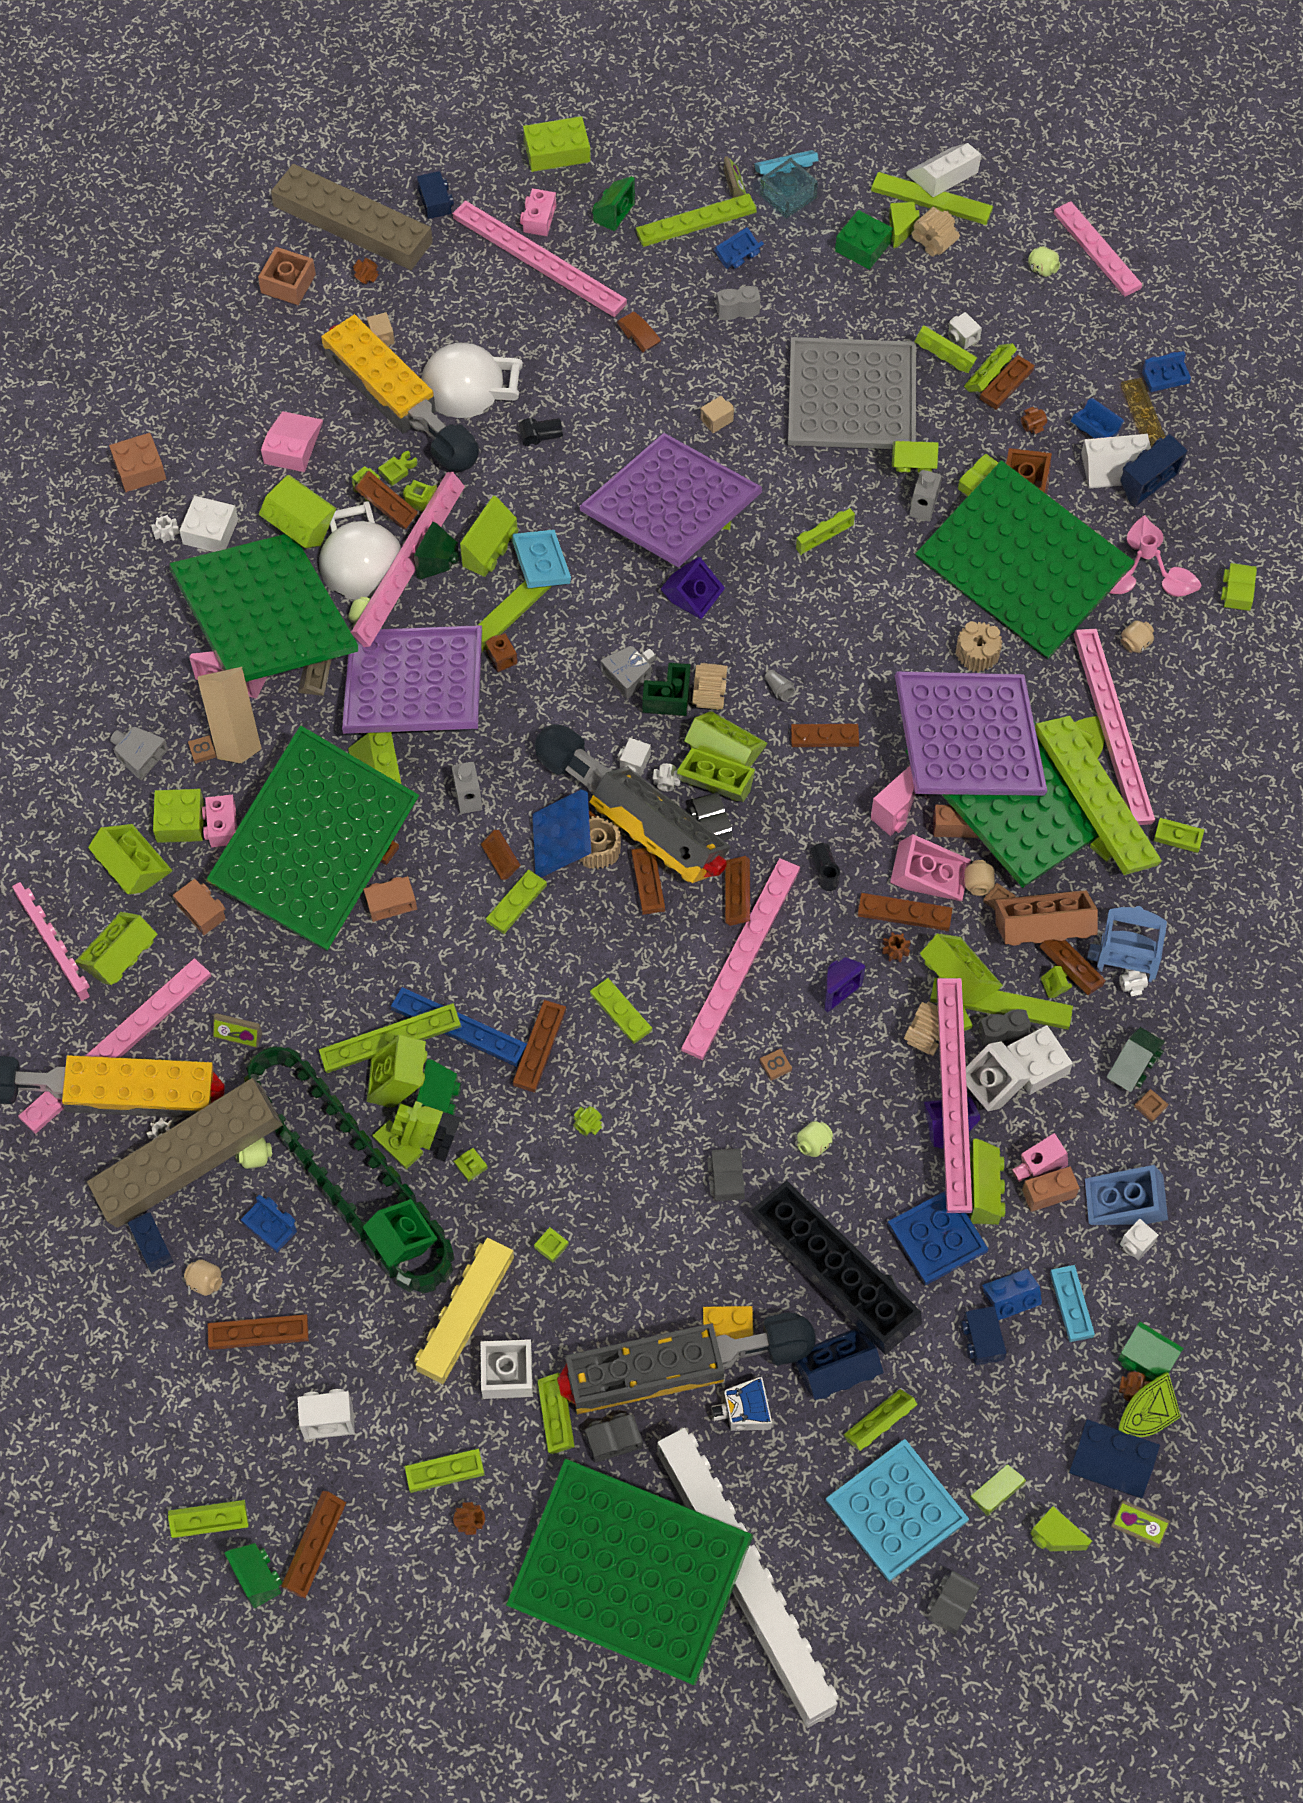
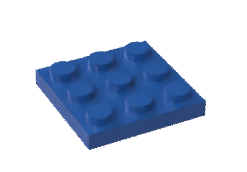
M581 789L532 814L536 875L544 877L591 854L588 792Z
M946 1191L893 1218L887 1223L925 1286L988 1252V1247L966 1213H947Z

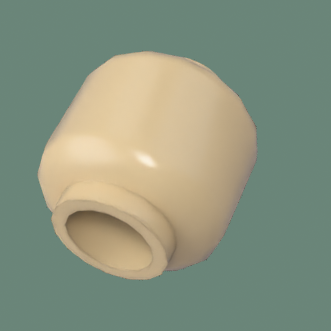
M1134 621L1121 633V643L1130 653H1141L1153 643L1154 629L1148 622Z
M975 860L965 868V887L971 894L983 896L994 888L995 874L994 868L984 860Z
M202 1259L189 1264L184 1274L187 1287L204 1296L218 1291L223 1281L220 1268Z

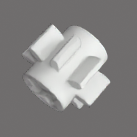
M168 515L160 518L157 517L156 524L151 525L155 539L160 538L163 540V543L169 540L174 541L175 534L180 533L176 519L171 520Z
M661 764L659 770L654 769L653 784L657 785L659 790L668 792L674 789V785H680V779L674 765Z
M1125 969L1124 974L1120 975L1119 978L1123 992L1128 991L1131 996L1142 994V990L1148 986L1146 973Z
M160 1118L155 1124L150 1123L152 1131L147 1132L148 1138L154 1140L162 1135V1133L173 1128V1121L170 1120L167 1123Z

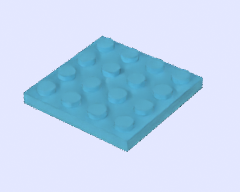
M906 1439L825 1499L829 1507L888 1582L895 1579L969 1521L966 1514Z

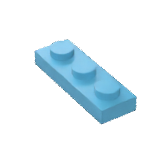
M810 150L755 163L756 172L763 176L773 175L774 171L781 169L782 172L791 171L794 169V166L798 165L809 167L813 165L812 162L818 161V154Z
M1075 1265L1052 1269L1050 1276L1069 1342L1093 1338L1095 1333Z

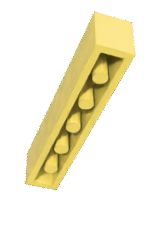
M489 1238L485 1240L484 1244L480 1243L474 1254L476 1258L473 1264H468L462 1275L464 1280L460 1286L456 1285L453 1289L451 1303L448 1307L444 1306L439 1315L440 1322L436 1328L433 1327L427 1336L428 1343L425 1349H420L415 1357L414 1362L416 1363L417 1372L441 1384L445 1383L514 1259L512 1249Z

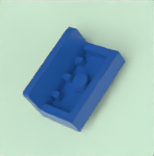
M746 227L716 246L713 250L726 269L732 266L736 269L745 263L744 259L749 256L752 259L761 253L760 248L764 243L762 241L758 243L749 228Z
M1184 351L1172 352L1168 355L1151 357L1145 360L1142 374L1150 392L1190 383L1191 376L1184 363L1186 357Z
M1090 398L1085 408L1074 414L1070 422L1075 424L1079 430L1085 431L1095 439L1116 437L1124 420L1095 399Z
M259 1194L256 1197L257 1203L245 1214L241 1222L275 1252H278L296 1234L297 1230L294 1224L296 1221L289 1213H281L277 1209L278 1205L270 1197L265 1199Z
M1028 1269L983 1285L986 1297L992 1306H995L998 1320L1042 1304L1040 1286Z

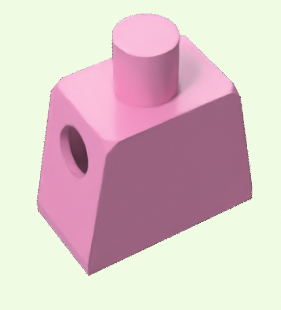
M1054 1133L1021 1154L1022 1164L1013 1168L1012 1172L1018 1182L1029 1176L1035 1178L1068 1166V1155Z

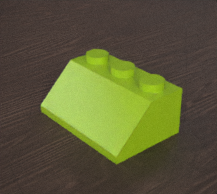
M287 475L266 495L259 515L303 547L310 548L322 545L337 508L292 476Z
M494 495L460 543L462 566L483 577L489 571L492 572L495 569L498 557L505 554L513 534H517L519 528H517V518Z
M713 711L694 718L684 742L690 744V748H695L747 767L752 766L767 745V742Z
M391 732L368 733L348 748L350 755L401 784Z
M691 748L677 770L680 781L744 802L750 793L755 773L753 768L695 748Z
M133 824L101 827L88 847L95 858L102 863L108 870V873L114 877L122 890L128 895L143 893L173 871Z
M120 912L75 960V963L100 982L108 985L115 984L122 978V973L137 962L139 954L153 944V939L158 934L140 915Z
M937 933L920 953L925 959V965L935 971L939 976L938 978L962 979L963 1003L975 1004L1003 986L961 937Z
M973 1139L970 1148L972 1212L969 1213V1219L973 1224L999 1225L1001 1217H1005V1202H1001V1194L1005 1192V1181L1000 1179V1171H1004V1157H1000V1148L980 1139Z

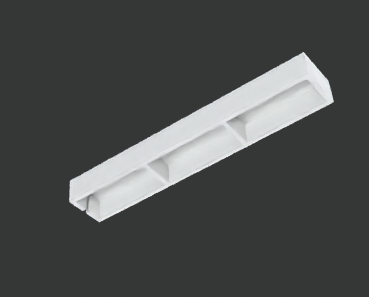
M683 1428L658 1441L657 1455L686 1508L747 1532L742 1522L737 1523L734 1517L736 1512L730 1500H724L721 1493L723 1488L718 1478H712L709 1472L711 1466L705 1455L700 1456L697 1447L699 1445L692 1433L688 1434L686 1429ZM755 1545L749 1546L732 1592L804 1724L809 1728L835 1713L837 1707L836 1700L839 1697L834 1687L826 1684L823 1678L826 1674L819 1661L814 1662L811 1657L812 1648L805 1637L801 1639L797 1631L799 1629L797 1620L793 1614L788 1615L784 1607L787 1604L780 1591L775 1592L771 1584L774 1582L772 1575L767 1568H762L759 1562L761 1556Z

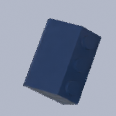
M1171 434L1163 439L1159 438L1152 448L1143 450L1135 461H1129L1122 468L1123 473L1120 481L1130 505L1134 508L1180 473L1188 450Z
M858 1328L815 1344L807 1357L795 1362L808 1392L815 1401L825 1399L840 1390L850 1389L855 1384L872 1380L884 1373L876 1346Z
M1087 1419L1081 1431L1069 1474L1142 1499L1154 1468L1160 1444L1131 1434L1128 1435L1120 1430Z

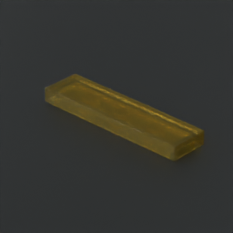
M1142 378L1121 382V388L1140 434H1148L1152 448L1159 438H1165V434Z

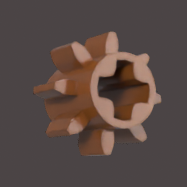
M365 258L363 261L358 259L353 266L354 271H356L354 276L364 284H367L369 280L374 283L379 275L376 270L378 265L368 258Z
M1034 407L1024 410L1025 415L1021 417V424L1026 432H1034V434L1044 431L1043 426L1047 424L1045 412Z
M892 932L889 939H883L885 947L882 949V954H888L889 961L898 959L901 962L903 955L909 957L910 950L908 948L911 942L905 940L903 933L895 935Z
M1129 1372L1127 1377H1121L1119 1393H1124L1123 1398L1130 1402L1134 1395L1150 1382L1146 1381V1376L1142 1373Z
M466 1502L462 1504V1508H456L453 1521L458 1528V1532H465L466 1535H475L476 1529L483 1528L485 1514L480 1509V1505Z

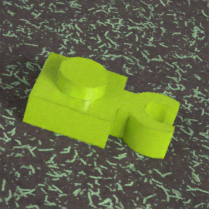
M405 451L401 455V459L398 460L394 456L378 468V473L393 486L408 475V469L417 466V458L415 457L410 461L407 460L411 456L409 451Z

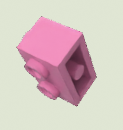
M532 189L530 197L527 196L525 200L526 211L521 213L520 224L523 225V232L542 236L548 235L556 208V192Z
M233 795L206 797V806L202 807L203 820H207V826L203 827L204 838L209 840L211 847L227 846L237 830L236 806Z

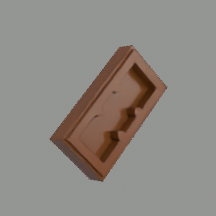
M493 830L481 843L502 880L508 879L521 866L500 830Z

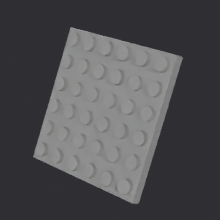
M791 337L788 445L892 449L893 441L916 442L915 342Z

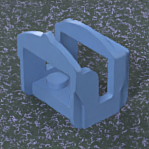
M1141 906L1110 909L1100 945L1090 944L1087 959L1097 961L1099 972H1102L1103 966L1106 964L1149 973L1148 982L1152 983V980L1156 978L1161 962L1167 921L1152 912L1144 910ZM1113 920L1158 929L1157 941L1155 942L1146 936L1134 932L1112 931Z

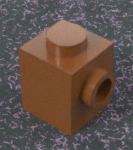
M506 633L495 635L485 641L486 653L497 672L518 664L517 653Z

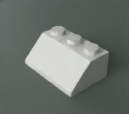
M969 143L954 146L910 169L906 175L932 197H935L977 174L981 153Z
M1148 434L1085 439L1081 455L1088 488L1122 486L1120 479L1123 473L1122 468L1129 461H1135L1143 450L1151 448Z

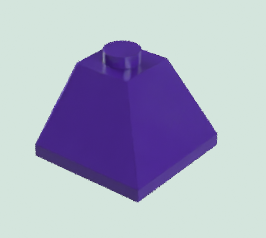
M697 557L674 572L662 586L661 591L671 603L702 619L725 587L701 557Z
M844 957L841 961H834L828 967L824 1009L827 1013L863 985L866 967L863 963Z
M967 1097L968 1128L970 1132L980 1121V1114L972 1098ZM942 1100L924 1102L931 1142L934 1147L944 1148Z

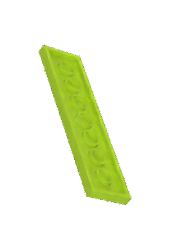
M1071 716L1037 723L1035 731L1038 739L1123 875L1158 866L1162 862L1161 858Z

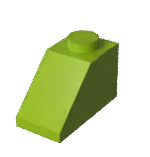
M914 202L890 203L889 222L890 227L893 228V248H898L915 230L914 224L920 218L919 210L915 209Z
M1054 1506L1042 1517L1030 1533L1033 1536V1542L1041 1549L1047 1548L1049 1551L1087 1550L1092 1543L1090 1538Z

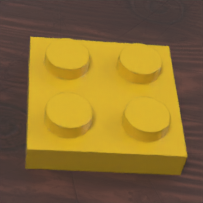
M752 1306L703 1307V1325L713 1323L716 1336L727 1335L735 1340L753 1336Z

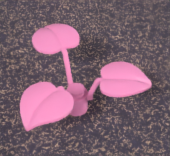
M1145 515L1141 517L1131 527L1127 535L1128 545L1132 549L1139 550L1135 558V565L1109 593L1123 594L1132 590L1136 585V579L1131 574L1134 573L1140 557L1152 559L1154 556L1157 557L1162 575L1165 577L1162 581V587L1166 593L1181 597L1198 591L1201 588V583L1187 569L1173 567L1169 570V573H1166L1160 556V550H1157L1163 543V533Z

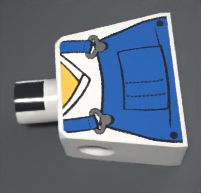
M762 1377L726 1389L723 1396L725 1403L711 1406L713 1420L728 1419L731 1431L769 1430L772 1427Z

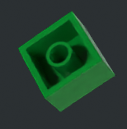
M858 210L836 236L835 252L870 270L891 244L893 228Z
M411 1199L377 1211L363 1226L388 1267L423 1255L437 1240V1237Z

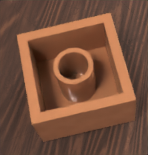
M275 247L258 277L261 293L299 305L316 275L314 260Z
M151 433L109 445L125 492L166 480L164 468Z

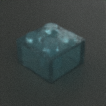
M789 158L761 177L760 195L785 218L790 217L817 198L818 181L792 158Z

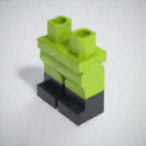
M415 1101L413 1108L400 1103L391 1133L402 1136L400 1144L407 1146L409 1143L414 1148H425L438 1153L436 1159L445 1162L461 1118L431 1107H421L422 1103Z

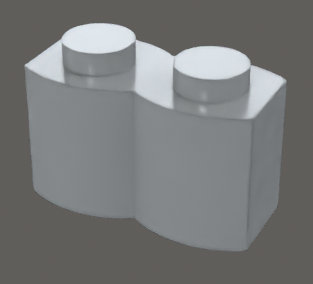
M746 286L738 290L724 289L717 292L716 308L719 319L733 320L739 316L754 317L760 314L758 287Z

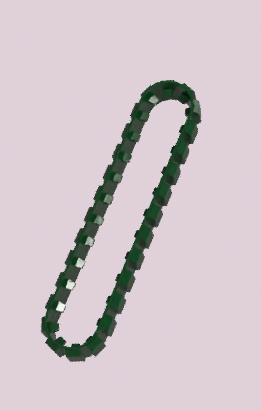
M274 1046L263 1049L257 1056H253L246 1066L248 1075L244 1077L245 1082L253 1078L261 1085V1082L257 1081L258 1077L262 1076L265 1069L274 1065L284 1064L289 1068L294 1067L300 1072L297 1075L301 1081L307 1080L314 1089L311 1094L315 1099L320 1097L328 1106L325 1110L329 1116L335 1115L342 1124L339 1127L344 1134L348 1132L356 1141L353 1145L356 1150H363L369 1157L368 1165L372 1169L377 1168L385 1177L382 1180L386 1187L392 1186L399 1195L397 1201L401 1203L411 1199L437 1237L436 1242L440 1246L437 1249L438 1257H443L441 1264H436L433 1272L414 1276L409 1271L406 1273L398 1267L399 1264L388 1267L363 1228L368 1221L362 1222L354 1212L357 1207L353 1202L348 1204L340 1195L343 1191L339 1185H332L326 1177L328 1174L326 1168H319L312 1159L314 1153L310 1149L305 1150L298 1142L299 1134L296 1131L291 1133L284 1124L286 1118L283 1114H279L278 1117L283 1125L274 1130L276 1135L280 1134L282 1142L290 1152H294L296 1160L303 1169H308L310 1178L318 1188L322 1187L325 1197L333 1206H337L338 1213L347 1224L351 1223L352 1230L360 1241H366L367 1250L375 1260L381 1259V1267L390 1279L396 1277L399 1287L410 1293L413 1290L421 1291L422 1294L435 1291L436 1286L441 1282L446 1283L453 1272L451 1262L455 1260L450 1239H445V1232L436 1220L430 1221V1212L421 1201L416 1203L414 1192L407 1184H402L401 1176L392 1165H387V1160L378 1148L373 1149L372 1140L364 1130L359 1131L356 1120L349 1112L345 1113L343 1104L335 1095L331 1096L329 1087L321 1077L317 1078L316 1072L307 1060L302 1061L300 1053L289 1047Z

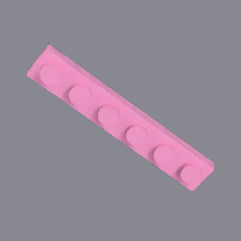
M1071 201L1054 209V215L1124 297L1142 288V283Z
M21 882L12 886L18 900L80 1000L83 1001L89 998L87 989L90 986L84 976L79 977L76 973L79 968L73 958L68 959L65 953L68 951L62 940L57 942L54 936L57 933L51 923H45L43 918L46 915L41 906L35 907L32 902L35 900V897L29 887L24 889Z

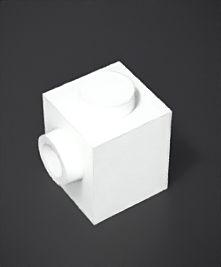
M964 312L960 316H955L949 322L948 336L953 343H957L965 350L980 340L982 328Z
M629 738L625 749L621 748L617 761L620 762V768L628 766L638 775L642 776L651 755V745Z
M1139 1219L1123 1236L1120 1245L1127 1254L1134 1256L1139 1261L1154 1245L1158 1234Z

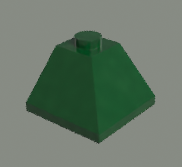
M433 521L414 554L416 576L420 580L449 571L453 564L458 563L460 558L458 542Z

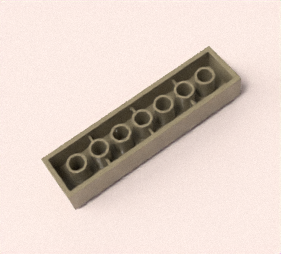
M295 164L291 165L271 190L274 207L409 270L414 268L433 243L430 226Z
M251 1078L88 1180L87 1183L107 1222L118 1228L283 1124L262 1086Z

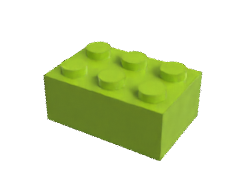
M582 116L523 126L524 144L531 172L590 162V144Z
M398 1035L371 1058L366 1102L394 1108L423 1085L425 1080L423 1064L427 1059L426 1041Z

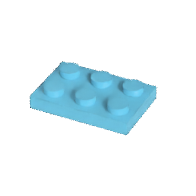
M555 530L513 534L512 542L528 588L570 584L571 576Z

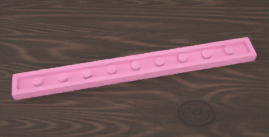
M466 200L453 212V219L609 315L615 317L627 305V299Z
M447 472L352 629V635L363 647L371 646L415 572L414 554L432 521L441 527L465 486L453 472Z
M1097 629L1076 630L1073 634L1123 800L1139 825L1152 824L1155 821L1154 814Z
M779 858L750 914V921L746 922L681 1051L701 1060L704 1059L800 871L799 866Z
M194 958L86 1056L121 1058L209 979L211 973ZM44 1092L18 1117L36 1134L64 1109L62 1099H56L50 1092Z
M938 978L937 1001L947 1213H971L972 1193L962 979Z

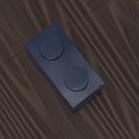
M437 171L417 176L418 191L428 219L452 214L451 206H454L452 194L447 193L449 190L446 178H442L441 172Z
M150 1212L128 1222L129 1228L151 1273L173 1263Z
M995 1306L966 1311L961 1321V1329L963 1335L968 1336L969 1344L966 1347L969 1359H974L975 1366L1003 1361L1007 1352Z

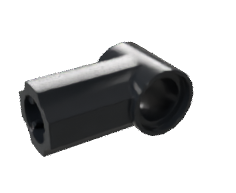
M527 418L519 423L522 442L527 447L530 444L538 445L541 440L563 437L560 418L538 422L533 418Z
M824 842L816 844L810 848V854L819 877V885L825 891H833L839 885L840 868L835 863L829 844Z

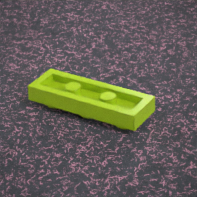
M924 325L914 341L921 348L927 349L941 360L947 361L955 366L956 369L969 373L977 359L976 356Z
M1014 344L999 345L964 385L966 390L969 392L984 391L989 386V382L1000 373V369L1012 359L1011 356L1017 351Z
M851 508L844 512L840 511L828 521L820 522L812 530L804 531L797 537L796 550L802 555L854 525L855 513Z
M528 870L488 915L486 922L505 934L547 886V882Z
M609 978L590 991V995L633 1044L652 1031V1027Z
M561 1373L537 1380L548 1453L552 1454L575 1447L568 1400L560 1395L557 1381Z
M899 1389L843 1435L849 1444L861 1451L869 1446L879 1435L889 1430L900 1418L907 1415L917 1403L914 1397Z
M479 1449L405 1466L410 1493L485 1476Z
M245 1500L168 1511L172 1538L247 1528L249 1526Z

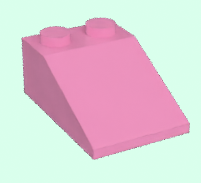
M282 411L267 432L261 448L264 464L305 472L323 420Z
M214 652L193 653L189 657L196 680H198V676L223 671ZM267 676L246 682L249 697L257 699Z
M910 766L873 798L871 820L890 836L895 832L900 833L907 825L906 821L915 797Z
M913 834L899 842L890 883L909 891L962 901L965 890L964 871L970 865L971 859Z

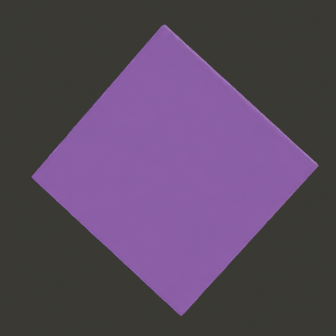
M663 433L580 505V511L679 568L760 495L762 487Z
M482 625L380 629L370 647H363L354 637L358 644V652L348 654L342 724L343 734L478 729Z
M896 672L895 681L915 794L1045 795L1047 793L1024 674Z

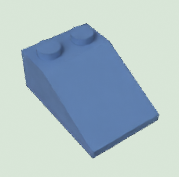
M1155 1165L1085 1178L1090 1225H1134L1139 1219L1145 1224L1168 1220L1164 1177Z

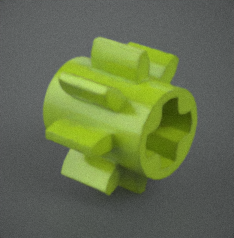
M588 1106L585 1110L580 1107L573 1115L576 1121L573 1124L574 1127L585 1136L590 1132L596 1135L602 1128V1122L600 1121L602 1115L591 1106Z

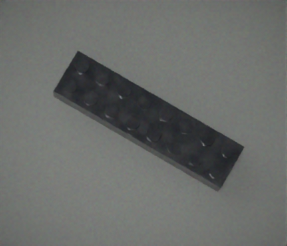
M787 1180L750 1210L753 1224L885 1355L922 1324L921 1311Z

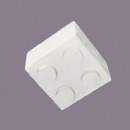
M194 496L180 528L183 544L213 552L226 549L238 521L235 505Z
M1047 1025L1007 1046V1049L1032 1077L1024 1085L1029 1095L1068 1075L1073 1065Z
M1002 1042L988 1044L966 1067V1086L987 1111L1003 1107L1032 1078Z
M531 1340L481 1341V1391L483 1399L533 1397Z
M333 1389L327 1394L307 1392L304 1396L298 1397L299 1427L305 1440L355 1434L353 1404L348 1391L344 1392L343 1389Z

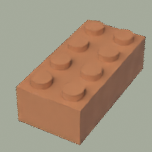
M1087 890L995 900L996 926L1005 944L1042 943L1044 940L1052 939L1063 941L1072 937L1088 938L1091 935H1098V909Z

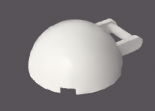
M454 343L439 349L431 356L424 367L421 379L433 390L437 412L455 418H469L482 414L483 410L491 406L495 399L513 401L519 398L517 386L519 370L522 369L523 362L517 358L493 357L484 348L475 344ZM502 370H511L509 388H502Z
M366 501L363 502V505L335 511L330 523L332 534L325 541L319 557V569L324 583L331 591L334 592L335 590L345 595L347 599L356 600L360 599V597L371 599L401 550L400 543L395 536L374 522L370 503ZM366 513L368 522H351L337 529L336 519Z

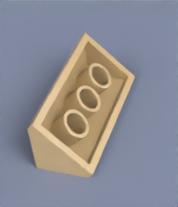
M242 667L198 676L197 679L217 759L243 763L261 750V744Z

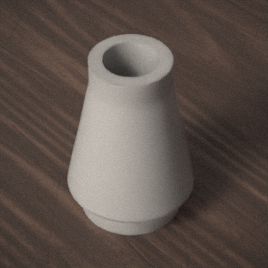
M770 670L765 674L764 679L768 682L777 699L786 701L794 695L795 687L793 682L781 676L775 670Z

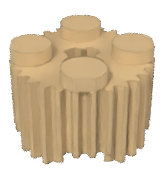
M934 207L915 222V230L912 232L914 240L922 243L926 247V252L932 257L936 254H942L959 239L960 234L954 227L955 218L948 211L940 212L939 209L937 210Z
M973 621L967 623L965 629L963 628L958 636L955 652L958 661H961V664H964V667H967L968 671L972 670V672L977 671L979 673L981 670L984 671L985 668L987 670L989 667L992 668L993 664L998 663L1001 652L1002 637L1000 636V630L996 626L985 625V622L983 624L980 622L977 624Z
M707 663L696 665L692 705H696L697 708L723 710L724 697L720 695H724L726 690V680H722V678L726 679L727 666Z
M592 816V819L589 818L591 854L579 860L587 868L594 869V867H597L599 869L601 867L603 869L604 866L609 867L608 864L612 865L618 860L621 849V835L619 828L613 825L612 822L608 823V820L604 821V818H599V816L594 818Z
M922 1002L904 1039L908 1041L907 1044L934 1056L939 1046L936 1041H939L938 1006L927 1002V1004Z

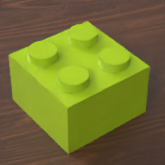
M893 441L892 467H896V472H910L911 468H918V472L921 470L932 472V469H937L939 442Z
M201 789L155 790L153 832L157 843L203 841L202 807H204V799Z

